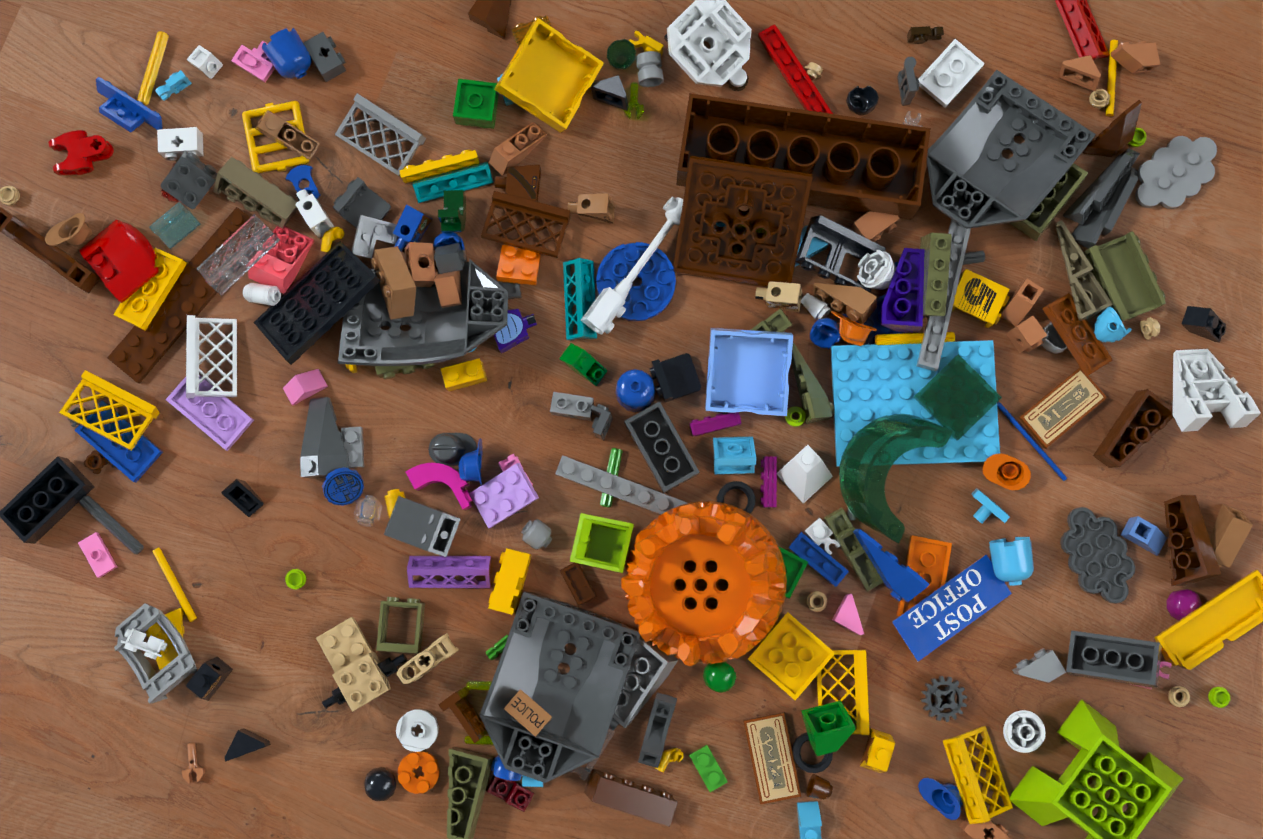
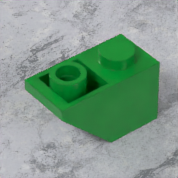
M570 343L559 358L570 369L595 386L599 384L608 371L588 352Z

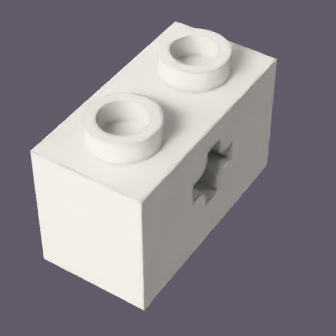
M197 127L157 130L158 153L166 160H177L184 151L192 152L197 156H203V133Z

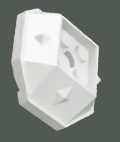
M695 0L667 28L669 55L696 84L721 87L749 60L752 29L726 0ZM704 41L710 44V49L704 46Z

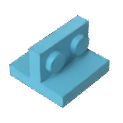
M753 437L713 438L714 474L755 473L756 452Z

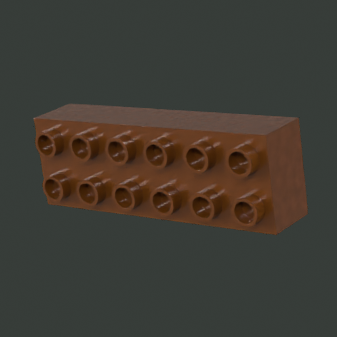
M689 93L676 185L686 186L690 156L813 174L807 205L861 213L873 211L898 215L899 218L911 220L921 206L931 128Z

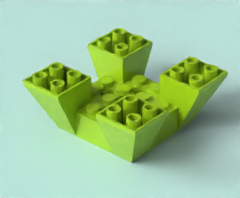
M1080 700L1057 731L1060 736L1080 750L1058 781L1031 766L1009 798L1014 805L1041 826L1068 818L1088 834L1085 839H1137L1155 812L1160 813L1184 779L1150 752L1146 754L1141 763L1132 758L1120 748L1116 726L1086 702ZM1122 772L1123 778L1118 782V775ZM1093 776L1092 784L1088 785V778ZM1107 790H1110V796L1106 799L1105 793ZM1127 803L1128 808L1123 812L1122 808ZM1095 807H1097L1098 812L1095 816H1093L1092 811Z

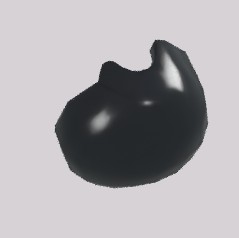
M869 85L865 88L856 86L848 93L846 102L851 112L858 115H867L876 107L879 96L877 91Z
M384 767L372 769L367 773L364 780L367 796L374 801L388 800L393 796L396 789L394 775Z

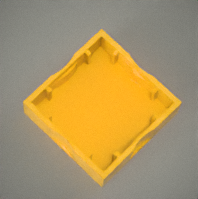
M537 18L532 23L494 90L561 133L567 129L580 106L583 95L591 87L604 62L582 47L571 43L560 32Z

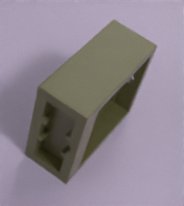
M387 597V601H381L376 651L421 653L425 603H420V599L407 598V602H399L398 597ZM389 606L417 608L414 644L386 642Z

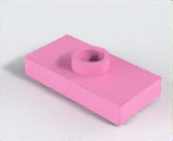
M98 532L78 542L97 578L117 568Z

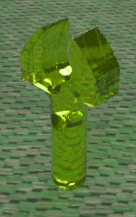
M636 82L630 84L629 109L627 111L624 110L625 115L630 120L633 107L637 110V120L644 113V105L638 103V83Z

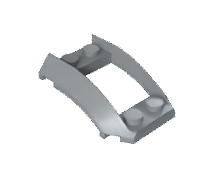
M145 603L116 627L115 637H118V642L114 647L115 651H119L135 672L143 690L147 691L149 696L148 703L152 704L168 699L166 696L168 692L190 674L197 672L196 664L184 639L161 610ZM157 622L171 640L178 656L156 674L154 668L140 649L133 652L124 648L125 644L121 643V640L126 642L127 637H124L127 629L132 630L133 628L144 633Z

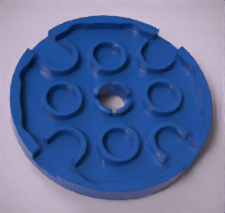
M643 242L622 244L611 250L604 257L597 271L596 283L598 294L608 287L614 289L626 278L650 244ZM658 248L637 275L642 280L641 285L631 286L623 305L626 311L620 318L629 321L648 320L660 314L669 305L675 292V272L669 258Z

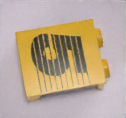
M965 269L960 274L952 311L955 308L987 322L985 327L990 328L1000 320L1001 314L999 311L1002 306H1006L1010 297L1007 295L1010 289Z

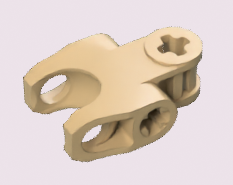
M448 633L441 636L427 649L414 656L399 668L397 676L403 684L417 681L438 664L459 651L448 638ZM429 656L431 660L428 661L429 663L427 664L425 660H427V657ZM409 667L414 670L413 678L408 675Z

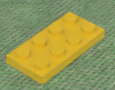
M155 248L154 251L157 256L155 267L159 268V273L123 303H120L113 314L144 331L148 328L187 265V262L158 248Z

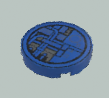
M345 467L330 472L325 477L326 480L322 485L325 498L334 505L342 506L356 501L364 489L363 479L358 471Z

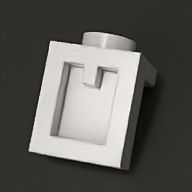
M200 45L187 59L210 79L223 66L211 52Z

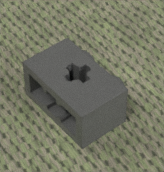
M321 32L303 43L326 82L346 71L343 66L346 61L340 52L336 54L333 49L336 45L331 36L327 38L324 32Z

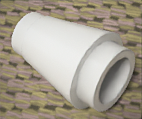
M809 293L801 300V303L815 320L826 318L831 311L827 303Z

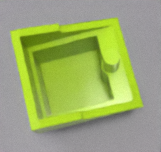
M581 513L570 562L623 573L634 524Z

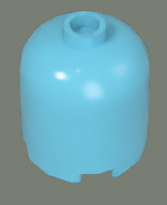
M1015 537V541L1006 542V538L989 542L993 571L999 580L1009 582L1010 586L1021 585L1022 580L1028 579L1033 574L1034 565L1030 537Z

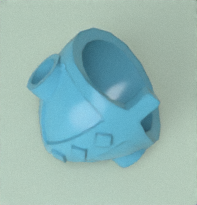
M1107 307L1097 317L1094 333L1097 340L1112 343L1121 340L1132 329L1128 328L1126 330L1116 311L1112 307Z

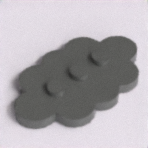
M1085 507L1074 508L1067 517L1070 530L1063 533L1060 540L1061 548L1070 555L1068 558L1070 570L1078 574L1079 586L1086 593L1095 594L1100 592L1102 598L1108 603L1116 604L1123 602L1127 598L1129 591L1126 581L1135 573V564L1126 555L1128 548L1126 541L1117 536V526L1112 519L1108 517L1096 518L1093 512Z

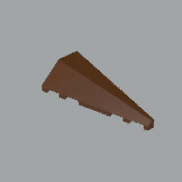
M476 0L468 12L469 19L487 28L488 32L504 39L512 0Z

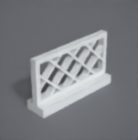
M187 315L186 398L237 397V319L195 318L193 315ZM199 324H209L213 330L205 336L199 330ZM224 324L232 325V332L227 336L219 330ZM214 332H217L224 338L217 345L209 339ZM204 341H207L213 347L206 355L199 349V346ZM226 341L232 346V351L227 355L219 349ZM214 351H217L224 357L217 364L208 358ZM204 360L213 366L206 374L199 369V365ZM226 360L232 365V370L228 374H225L219 368ZM214 370H217L223 376L216 384L208 377ZM204 379L213 386L209 391H199V384ZM227 379L232 384V392L223 391L219 385Z

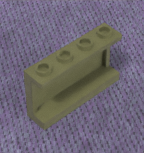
M1133 231L1102 245L1093 246L1083 252L1094 268L1092 270L1093 275L1112 302V308L1116 311L1122 322L1166 304L1165 294L1157 284L1156 274L1151 271L1148 257L1143 253L1140 247V240Z
M929 233L921 237L920 249H925L924 318H928V316H945L951 234Z

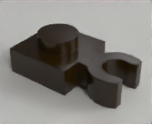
M911 27L907 34L908 43L922 44L927 42L928 39L940 40L942 39L941 35H944L943 27Z

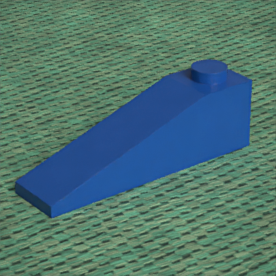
M861 529L853 531L884 584L892 591L890 595L898 602L901 600L909 602L929 586V583L909 566L899 565V560L896 556L888 551L883 552L881 550L883 547Z

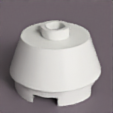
M876 250L877 252L871 255L867 253L858 264L860 270L857 278L867 288L883 290L889 287L896 266L887 252Z
M1021 710L1012 713L1005 721L1003 727V734L1007 744L1017 752H1033L1041 746L1045 739L1046 732L1042 720L1030 711Z

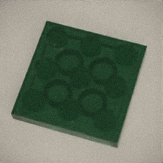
M959 354L914 396L956 441L1002 398Z

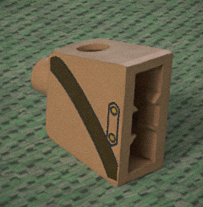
M580 194L578 202H568L570 214H577L584 222L614 224L616 205L609 194Z

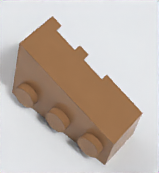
M398 246L375 249L374 258L371 259L372 268L376 270L377 277L380 279L379 284L390 320L414 316L416 285Z

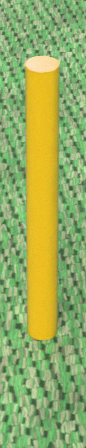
M1118 40L1110 41L1107 83L1110 101L1106 106L1107 117L1114 116L1117 61L1111 57V52L1118 48Z
M156 548L152 552L189 622L195 621L197 617L162 550Z

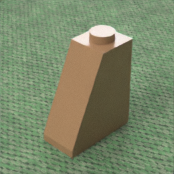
M1224 504L1220 508L1210 541L1219 567L1223 565L1230 568L1253 524L1242 511Z

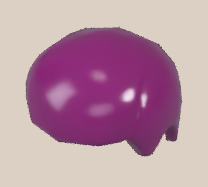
M1189 589L1173 591L1167 599V610L1170 616L1177 620H1181L1202 606L1199 595Z

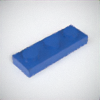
M802 532L798 534L788 547L798 557L808 561V565L834 587H837L849 572Z

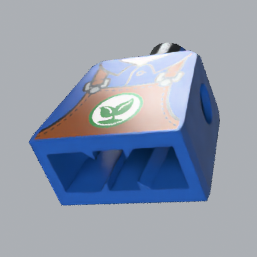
M406 204L393 231V234L399 237L394 247L398 246L399 250L405 253L404 248L409 242L419 243L433 219Z

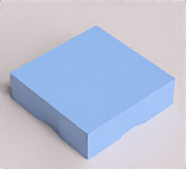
M711 328L705 410L731 413L753 412L762 415L787 416L789 395L788 373L792 359L793 334L787 332Z

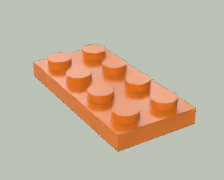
M910 536L905 566H909L929 583V586L909 602L901 600L898 605L897 616L904 614L946 583L952 543Z

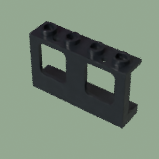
M819 215L810 218L795 262L801 264V268L817 272L821 278L833 280L836 285L861 287L871 292V289L862 285L859 280L856 282L839 274V270L846 253L861 260L867 253L871 255L877 252L876 250L885 252L886 248ZM813 237L828 243L831 247L825 266L806 257Z

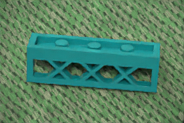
M577 258L563 262L566 340L571 341L580 338L596 339L597 333L581 321L596 300L594 261ZM575 265V272L573 276H571L570 266ZM573 285L576 286V291L574 295L571 294V288L573 287ZM574 304H575V305H576V308H577V311H576L575 314L573 315V314H572V307H573ZM575 323L577 324V334H573Z

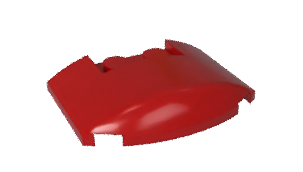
M120 220L112 222L79 250L83 258L90 264L107 289L120 303H123L159 273V268L155 267L157 256L149 240L138 229Z

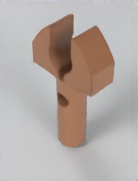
M191 742L187 744L189 766L187 769L182 770V777L189 784L192 783L191 774L193 771L197 774V783L203 779L206 773L205 767H200L197 764L196 743Z

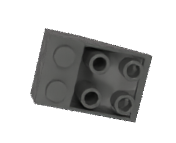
M398 496L384 535L428 552L447 557L461 519L452 514Z

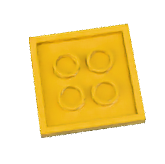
M787 612L748 660L790 697L796 700L835 655V652Z

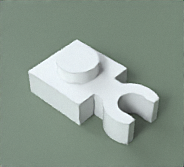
M818 518L804 531L818 546L823 544L824 551L829 555L832 554L829 550L830 544H834L837 548L840 547L838 541L830 539L829 536L833 532L821 518Z

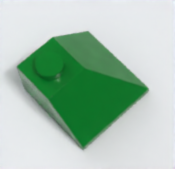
M841 700L801 710L808 738L816 756L838 751L856 730Z

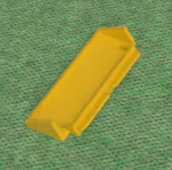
M1254 570L1155 636L1156 642H1159L1162 646L1161 653L1165 661L1172 663V666L1179 665L1191 670L1224 647L1223 640L1227 638L1229 641H1234L1263 622V576L1258 570Z

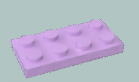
M186 377L166 399L227 451L254 421L227 397L186 398ZM204 379L199 384V391H209L213 386Z

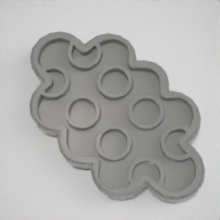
M1177 136L1168 143L1167 147L1157 149L1153 153L1151 160L1144 162L1138 168V179L1142 183L1135 193L1138 204L1145 208H1152L1160 203L1167 209H1175L1183 204L1185 198L1195 196L1200 191L1201 185L1211 181L1215 175V168L1211 163V160L1217 153L1215 142L1207 137H1200L1192 142L1188 137Z

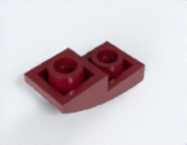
M494 775L486 788L488 793L525 812L535 794L528 788L522 787L516 781L501 779Z

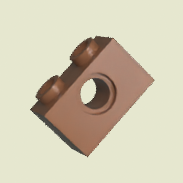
M409 242L404 248L405 263L416 287H431L435 283V277L438 275L434 265L435 250H433V243ZM418 262L424 263L426 268L420 267Z

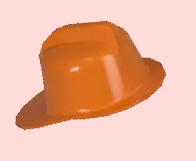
M831 311L832 314L840 318L839 333L843 340L848 343L863 346L871 330L877 331L876 328L852 321L842 314Z
M999 453L988 457L982 467L986 479L1009 490L1024 488L1031 478L1029 467L1024 462L1007 454Z

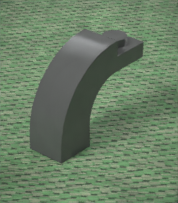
M656 694L638 763L658 768L677 698L667 694Z

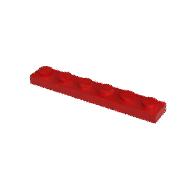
M774 24L758 33V38L803 108L809 111L833 114L777 26Z

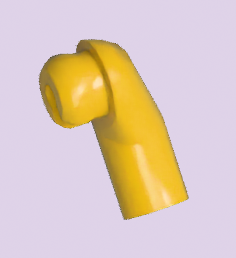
M332 227L323 234L320 251L329 252L332 242L344 237V230L339 227Z
M679 748L664 750L658 768L655 767V769L664 773L668 763L682 761L684 757L683 752Z

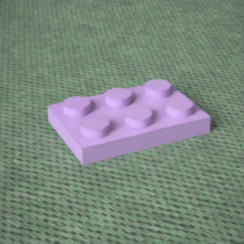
M516 463L469 493L488 529L539 499L520 463Z

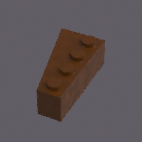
M1149 389L1136 391L1093 456L1108 468L1121 467L1144 443L1150 441L1154 434L1162 430L1174 418L1173 407Z
M1181 495L1164 501L1166 528L1169 529L1170 537L1167 541L1168 547L1171 548L1169 564L1173 572L1171 586H1186L1221 575L1196 495Z

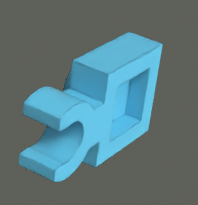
M180 70L173 73L165 81L167 84L158 87L155 91L165 101L172 93L177 94L192 83Z

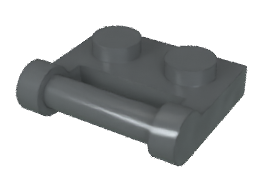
M907 57L905 59L904 68L897 76L902 106L910 105L917 90H919V80L915 78L914 73L916 65L914 57Z

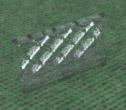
M254 214L196 269L206 279L205 281L222 296L273 248L280 239Z

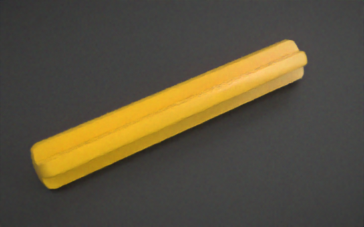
M162 31L157 32L137 101L142 102L146 106L149 104L169 35Z
M947 332L945 342H955V333ZM924 333L879 334L875 336V344H922Z

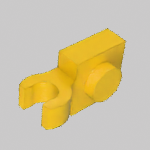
M639 31L634 32V36L639 40L633 41L630 39L629 45L631 47H643L644 52L655 51L659 52L662 56L663 44L649 36H643Z

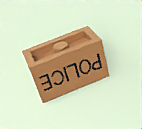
M521 689L504 708L505 711L535 737L552 720V716Z

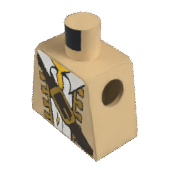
M769 282L768 288L757 287L755 299L766 300L767 307L800 312L802 300L801 284Z

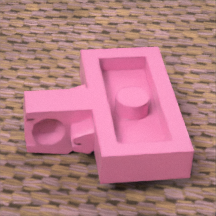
M262 40L258 48H253L252 51L241 45L231 61L266 83L275 69L262 50V45L266 42Z

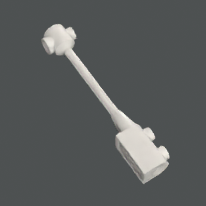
M671 197L663 207L666 211V223L628 276L614 289L610 287L603 289L581 319L583 323L596 333L602 335L604 332L607 334L611 332L615 326L612 320L615 316L620 318L626 311L623 305L633 284L632 282L673 225H680L683 206L682 198Z

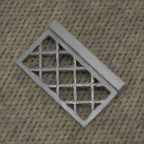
M357 93L353 99L355 101L335 135L396 175L401 176L399 170L404 169L408 165L420 144L423 145L427 138ZM359 108L363 111L365 119L355 121L354 114ZM379 121L381 130L371 132L369 122ZM366 123L368 133L358 135L356 125ZM352 126L354 136L347 138L343 136L342 133L345 128ZM395 131L397 140L387 142L385 132ZM382 133L383 143L374 145L372 135ZM368 136L370 146L360 147L359 138ZM410 141L414 145L410 151L403 152L401 142ZM398 143L399 154L390 155L388 145ZM385 147L386 157L377 158L375 149ZM401 157L402 164L396 170L392 167L391 159Z

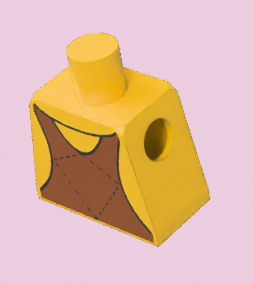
M871 728L860 767L878 773L887 772L895 747L892 735Z

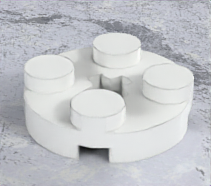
M414 709L407 712L399 719L396 727V735L403 744L402 746L413 752H420L429 748L436 741L439 733L436 717L424 709ZM417 724L421 725L420 727L423 729V733H419L418 736L412 731V728L416 727Z

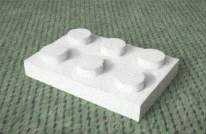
M954 39L918 79L919 86L946 108L985 63Z

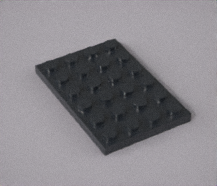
M339 241L281 296L276 305L270 306L253 323L283 358L292 365L357 304L361 298L373 289L380 279Z

